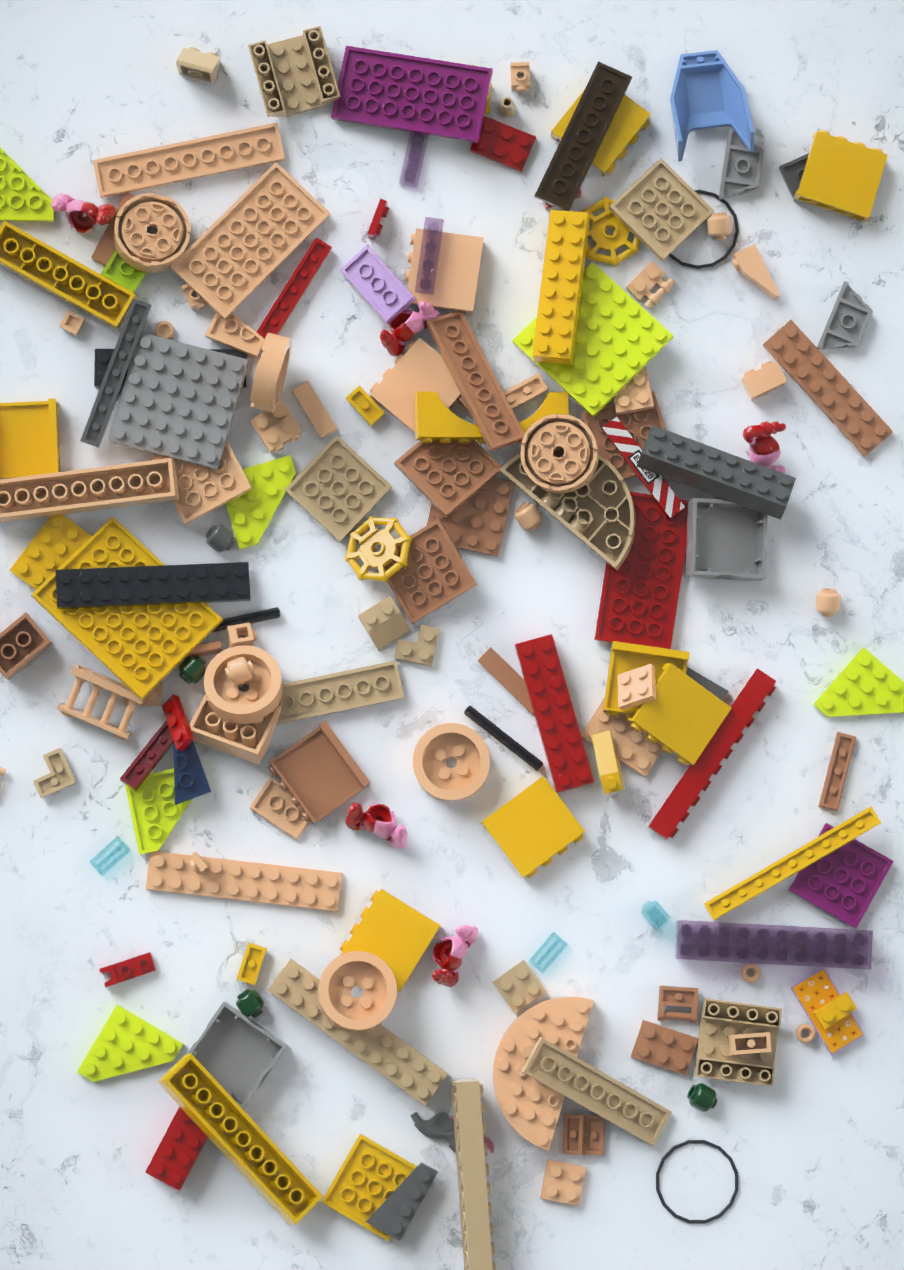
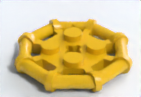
M603 197L602 200L580 211L588 212L590 220L593 221L588 237L591 236L596 246L592 249L589 243H587L586 255L588 260L592 259L617 266L621 261L634 254H638L640 240L634 235L632 243L627 241L630 230L608 209L615 200ZM604 207L605 212L596 217L593 215L594 212ZM606 227L615 229L612 236L605 233L607 231ZM624 245L628 248L616 256L615 250ZM599 248L604 251H611V257L597 253Z
M370 516L366 522L349 533V544L344 558L345 562H348L357 574L359 580H374L385 583L401 568L408 565L407 558L412 537L406 533L396 517L379 518ZM377 525H384L386 529L378 530ZM369 528L371 529V530H370L369 532H367L364 536H362V537L360 536V535H362L365 531H367ZM394 529L400 536L397 539H394V537L391 535V532ZM359 541L360 550L358 549V552H355L356 543ZM382 545L381 550L379 552L374 553V551L376 550L375 546ZM398 545H402L400 558L396 556L398 554ZM361 558L364 565L360 567L356 559ZM393 560L397 562L387 571L385 570V566ZM370 568H375L379 570V573H370L368 571Z

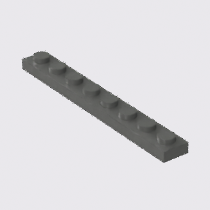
M133 298L80 441L97 448L100 447L132 357L152 308L151 304Z

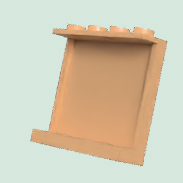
M416 228L415 234L412 233L410 242V245H414L413 252H409L408 263H411L410 271L406 270L405 282H408L407 289L416 298L411 304L419 305L420 302L425 301L435 308L464 311L468 315H473L484 237Z
M420 337L417 341H411L405 355H399L394 362L396 365L392 370L390 368L386 370L382 376L384 379L380 384L375 383L370 389V397L414 433V395L417 391H436L449 410L462 396L443 357Z

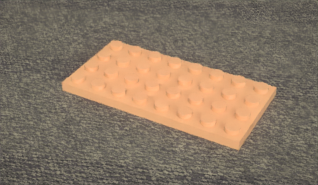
M275 162L170 266V269L225 320L330 216V212Z

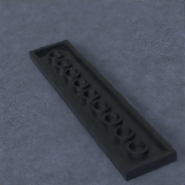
M249 562L56 570L57 609L250 601Z

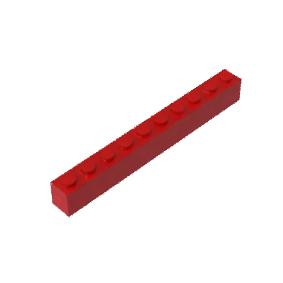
M758 668L755 670L730 706L731 710L695 764L688 767L648 825L649 829L665 840L669 837L673 839L679 830L676 826L680 821L684 823L690 814L687 812L690 806L695 807L700 800L698 795L701 790L706 791L711 784L709 779L712 774L717 775L722 768L720 763L723 758L727 760L733 752L731 747L734 742L738 744L744 736L741 732L745 726L747 728L751 726L755 720L752 717L754 713L762 710L766 704L763 701L767 695L771 696L777 688L774 686L776 680Z

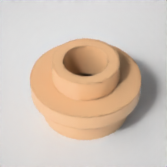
M748 963L742 967L741 977L748 983L756 982L760 977V969L757 965ZM749 969H752L754 971V975L752 977H749L747 975V971Z
M801 1024L796 1029V1037L802 1043H810L815 1038V1029L809 1024ZM803 1030H807L809 1032V1035L807 1037L802 1036Z

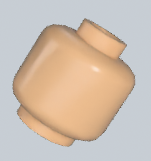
M727 212L712 213V216L707 219L708 234L715 236V240L727 239L726 235L732 234V218L727 215Z
M525 502L516 509L515 519L523 530L531 529V531H534L541 526L540 522L543 519V515L535 503L529 504V502Z
M823 588L821 592L816 594L815 608L816 611L822 613V616L833 617V613L840 611L841 595L836 592V589Z
M244 657L228 662L227 668H225L230 683L234 682L235 685L250 681L253 677L252 672L255 671L251 660L247 662Z

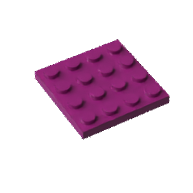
M825 823L818 837L834 827ZM854 839L799 871L788 891L856 929L894 861Z

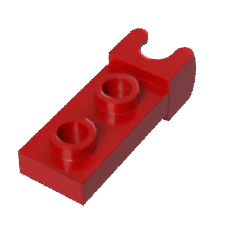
M148 952L100 968L99 971L111 974V979L104 983L106 988L154 972L156 969L151 953Z

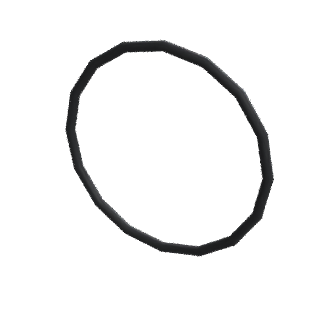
M694 190L697 194L701 193L709 196H714L717 199L719 198V196L716 193L704 190ZM724 199L719 200L731 212L736 230L733 244L723 257L710 264L693 265L682 262L671 253L668 256L682 266L695 269L713 267L725 260L736 246L739 234L737 215L730 204Z
M687 1140L673 1146L661 1159L656 1172V1191L662 1206L673 1217L689 1224H706L720 1218L733 1205L738 1192V1171L732 1158L720 1146L706 1140ZM687 1144H706L718 1149L729 1160L735 1174V1190L730 1203L718 1215L706 1220H689L677 1215L665 1203L660 1192L659 1174L665 1160L675 1149Z

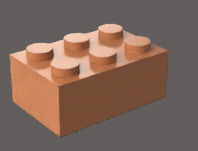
M27 612L0 633V672L8 681L53 645Z

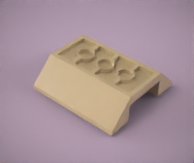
M321 25L303 30V35L270 44H267L266 40L248 45L267 117L297 115L323 108L340 98Z
M705 998L700 1020L695 1076L773 1087L775 1075L774 1061L778 1028L781 1025L782 1008ZM770 1032L772 1052L730 1055L728 1035Z

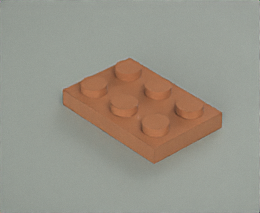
M642 1020L631 1057L687 1075L699 1038Z

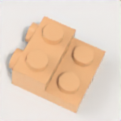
M282 400L278 402L274 413L264 411L250 420V423L270 453L281 451L285 447L284 444L289 441L291 443L297 441L301 437L300 434H302V430Z

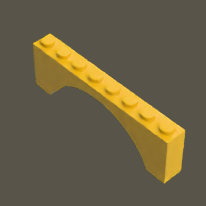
M436 391L416 392L414 395L415 440H421V443H432V440H440V443H451V440H459V443L462 444L470 443V440H477L478 443L485 444L477 425L464 421L451 412L444 405ZM549 392L539 409L529 418L519 422L524 434L532 424L545 416L552 414L569 415L568 392Z

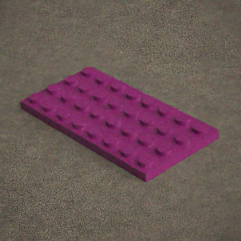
M346 46L338 81L340 98L334 101L331 118L332 120L479 143L493 68Z

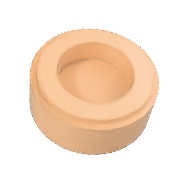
M168 321L159 322L155 327L156 336L171 339L174 335L173 325Z

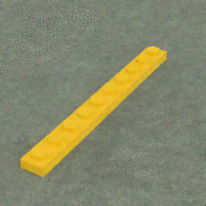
M872 806L712 898L704 903L713 921L882 823Z

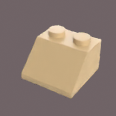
M189 47V49L183 48L176 61L179 74L215 84L221 65L220 57L213 52H207V54L200 52L199 49Z
M391 596L358 615L360 622L378 650L411 631Z

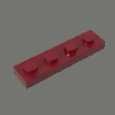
M167 721L162 724L120 777V781L134 791H137L174 744Z

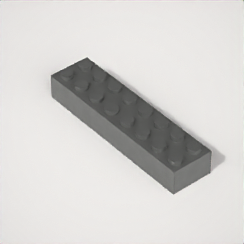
M654 425L651 426L637 463L639 468L780 520L787 507L796 480L795 477Z

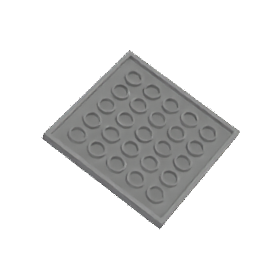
M142 333L128 369L108 441L219 470L249 360Z

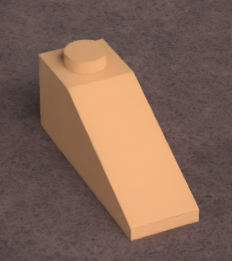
M755 244L735 253L732 261L734 269L736 271L739 270L744 278L772 299H778L780 293Z

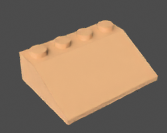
M205 694L189 724L194 738L193 741L260 765L269 747L282 707L278 705L273 713L270 712L259 722L245 725L233 724L218 717L213 709L210 708Z

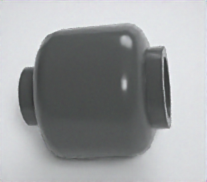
M222 524L213 525L205 535L207 545L218 553L224 550L229 551L234 544V541H232L233 533Z

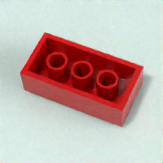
M180 1106L145 1171L150 1176L179 1191L182 1189L208 1139V1136Z

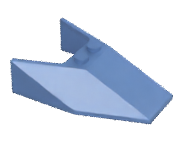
M719 51L681 54L670 97L678 162L683 160L688 135L694 130L732 127L750 153L754 152V128L745 88Z

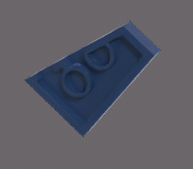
M192 741L184 751L177 750L174 743L175 805H178L212 791L194 742Z

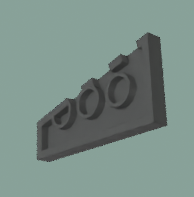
M421 1162L366 1222L400 1241L438 1171Z

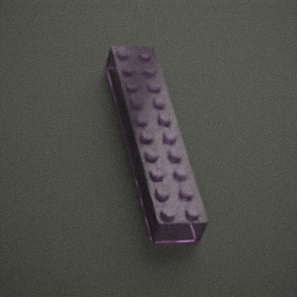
M677 920L675 959L871 970L873 930Z

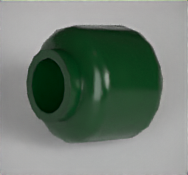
M198 655L196 657L188 656L178 667L180 672L178 675L186 683L196 684L205 675L206 667L204 665L206 662Z
M248 988L237 996L236 1006L246 1017L252 1016L255 1018L263 1012L261 1009L264 1007L265 1002L256 990Z
M703 1083L693 1085L688 1091L687 1098L689 1099V1104L701 1112H707L717 1104L716 1091Z

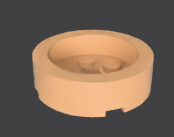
M155 193L141 194L128 200L119 210L114 225V244L120 257L134 269L148 273H157L170 269V266L188 249L191 233L190 221L182 206L168 196L154 195ZM154 226L158 232L156 235L147 232V228Z
M272 333L267 334L253 380L250 402H253L250 405L251 408L271 413L275 412L289 365L292 347L291 338Z
M552 414L537 420L527 430L522 439L520 457L526 474L535 485L547 492L563 494L578 490L592 478L598 466L599 449L592 431L584 422L571 415ZM556 448H563V457H555L554 450Z
M246 645L228 648L216 655L205 671L204 688L208 704L218 717L229 723L245 725L259 722L270 712L273 713L281 701L283 684L279 666L269 653L260 648ZM240 657H244L247 662L251 660L255 670L252 672V679L240 685H235L234 682L230 683L225 671L228 662ZM246 684L249 689L245 692L240 691L239 688Z
M444 723L431 728L420 738L414 750L413 770L419 785L428 794L439 800L460 801L472 796L482 787L489 773L490 755L486 743L476 731L459 723ZM449 757H453L457 761V765L454 768L446 766V760Z
M363 951L347 952L333 959L323 971L318 984V1001L322 1012L332 1024L350 1032H363L377 1027L388 1017L397 997L396 979L390 967L378 956ZM355 987L362 990V996L359 998H355L351 994V990Z

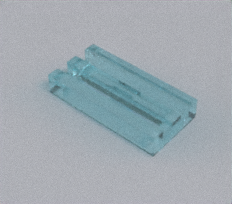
M117 836L89 862L103 876L126 856L131 849ZM117 842H119L120 845L116 849H114L106 858H104L98 865L95 863L110 848H112ZM122 848L125 849L108 866H106L103 870L100 869L117 852H119Z
M552 932L529 959V962L541 973H544L568 944L555 932ZM553 937L557 940L536 963L534 961ZM560 942L562 946L542 968L540 966L541 963Z

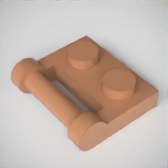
M659 986L657 1021L670 1019L696 1023L699 988ZM664 1005L691 1007V1013L664 1011Z

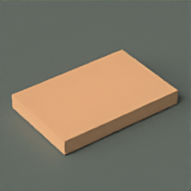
M270 776L249 808L298 840L309 823L303 818L302 813L304 812L300 806L296 808L290 799L292 795L289 791L285 792L280 786L279 781Z

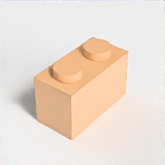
M771 361L761 365V369L757 371L752 369L744 373L745 376L741 381L751 401L787 383L777 361L774 363Z
M770 1032L728 1035L730 1055L772 1052Z

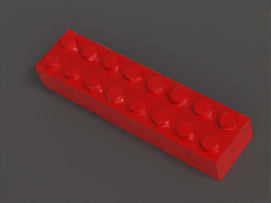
M549 634L515 644L514 647L555 792L558 794L593 784L594 779L553 635Z

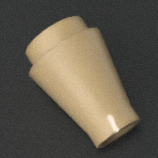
M510 97L503 98L498 104V113L506 118L515 114L516 105Z

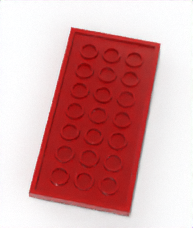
M629 491L632 496L636 518L634 539L625 561L617 571L606 562L594 640L609 643L616 641L671 649L687 546L688 500L680 499L685 509L669 519L652 495Z

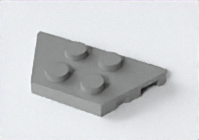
M730 127L728 129L719 200L757 189L760 181L764 149L754 145V152L750 153L734 129Z
M847 281L843 282L818 343V349L858 347L873 310L862 301L858 293L856 294Z

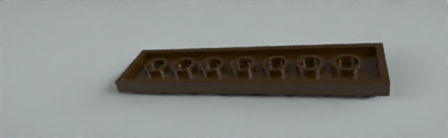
M598 61L534 195L535 198L563 211H570L630 85L632 76Z

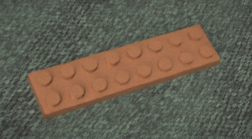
M455 311L427 320L426 325L490 452L521 442L525 434L463 312Z
M792 320L787 322L762 345L863 457L867 456L893 432Z

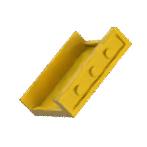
M583 92L551 130L550 136L553 139L561 140ZM624 95L592 163L594 167L602 172L603 177L607 173H612L616 167L615 162L618 159L622 160L628 152L626 150L630 144L634 145L640 137L638 135L641 130L645 131L651 123V114L627 95Z
M824 130L816 131L812 136L813 142L799 189L796 191L794 199L863 222L867 221L872 211L888 154L883 153V150L879 148H867L861 142L852 143L845 137L831 136L829 132Z
M48 398V401L0 403V479L60 472L57 399Z
M613 641L603 712H607L608 716L618 717V714H625L626 718H633L641 705L623 711L618 707V675L652 664L655 667V679L657 682L663 673L661 669L665 663L673 664L686 674L690 652Z
M665 663L661 669L663 673L656 682V699L641 704L633 718H628L627 721L631 723V727L637 732H644L649 741L662 745L661 749L670 755L673 753L677 756L676 760L685 766L687 764L694 765L731 710V707L671 663Z
M544 776L481 822L520 873L521 877L527 876L528 879L537 873L536 868L541 864L545 867L553 861L551 857L556 853L560 856L567 851V845L572 841L576 844L583 839L582 834L585 832Z
M376 890L370 899L373 903L369 908L365 907L360 915L363 918L360 924L355 923L350 931L352 937L349 941L345 940L339 950L342 951L340 955L352 951H363L378 956L392 970L396 979L397 990L400 992L441 925L385 890Z

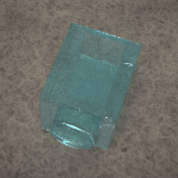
M648 900L641 906L643 910L640 914L654 930H657L671 918L656 900L653 902Z

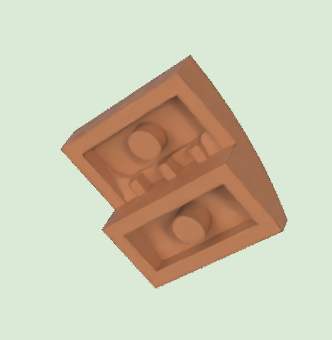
M564 1114L563 1154L603 1156L605 1153L606 1119L598 1115Z

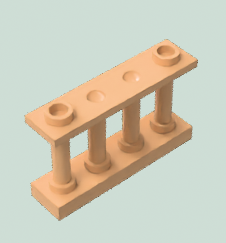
M79 664L75 665L71 674L75 675L76 680L67 703L59 704L57 709L67 717H77L114 733L113 736L118 739H128L132 732L127 731L126 728L135 706L145 702L146 697L141 701L123 683ZM88 681L93 683V690L83 712L73 706L83 682ZM105 688L110 691L111 696L102 719L91 715L100 690ZM123 696L128 698L127 701L129 703L118 727L109 723V719L118 697Z

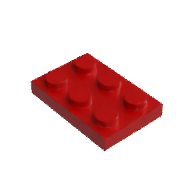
M484 116L479 143L473 142L470 152L522 172L536 136Z

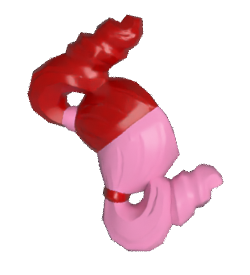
M63 193L56 194L51 204L52 209L56 212L66 211V218L70 228H75L79 233H89L96 223L101 226L110 224L112 217L116 215V209L111 204L96 206L91 202L73 199L70 195Z
M425 301L419 303V313L409 309L404 310L389 324L392 334L387 330L381 331L380 340L382 345L391 356H399L403 353L406 342L414 334L428 328L426 325L427 320L439 317V311L435 310L432 305Z
M766 421L744 429L742 436L749 444L750 461L781 473L786 472L782 465H771L779 459L781 451L778 442L770 434L784 431L786 429L784 423L780 424L778 421L770 423Z
M359 803L351 804L347 810L348 815L345 821L349 829H365L367 832L375 833L377 836L388 841L391 846L398 849L407 846L406 828L402 824L395 828L396 815H394V811L390 812L388 806L375 803L366 812H363L362 806Z
M458 926L455 929L457 937L440 938L441 942L435 944L432 957L441 969L435 970L432 978L439 985L453 987L457 984L459 980L458 968L462 964V958L466 955L470 945L478 937L479 932L476 926Z

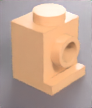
M511 62V90L524 92L530 89V63ZM517 75H524V77L520 79Z
M188 284L181 286L192 310L195 308L196 310H201L207 306L200 295L196 298L192 297L195 291Z
M250 623L227 626L230 648L242 645L253 646L254 641L257 640L255 629H251Z

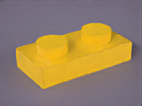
M360 385L345 398L371 427L385 415V412Z
M248 942L237 980L252 985L256 984L267 948Z
M845 992L814 1012V1015L822 1027L826 1029L857 1009L849 994Z

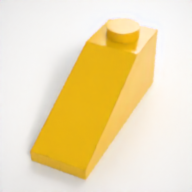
M611 731L592 734L604 794L623 790L626 784Z

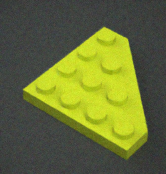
M0 147V221L55 222V211L51 206L53 200Z
M291 455L243 469L253 489L226 503L239 550L258 545L263 533L286 494L285 488L296 476Z
M863 647L815 701L813 706L826 717L904 713V682Z
M174 768L150 773L137 791H134L125 784L139 855L160 850L193 800L175 805Z
M117 1004L77 1073L95 1082L175 1060L184 1044Z

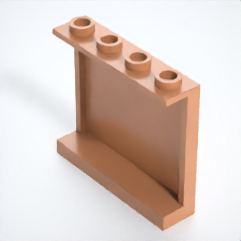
M326 721L319 724L318 728L268 762L270 765L268 769L274 777L276 775L281 780L279 784L285 792L289 791L292 795L290 798L296 808L300 806L304 812L302 813L303 818L307 823L311 822L313 826L370 785L368 778Z

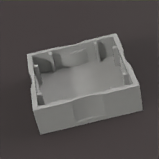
M692 498L689 500L686 577L762 581L766 579L767 551L765 536L768 515L737 503L726 502L720 499Z
M223 1001L207 1024L204 1032L192 1045L187 1054L191 1053L244 1110L289 1045L249 1017L243 1015L228 1002Z

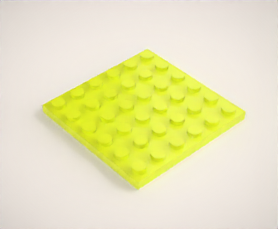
M591 262L584 269L573 365L538 363L534 361L532 352L537 317L512 342L594 417L674 336L598 266Z

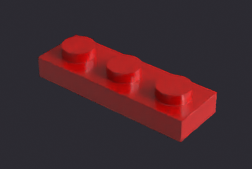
M172 694L162 705V709L176 749L184 751L194 738L178 695Z

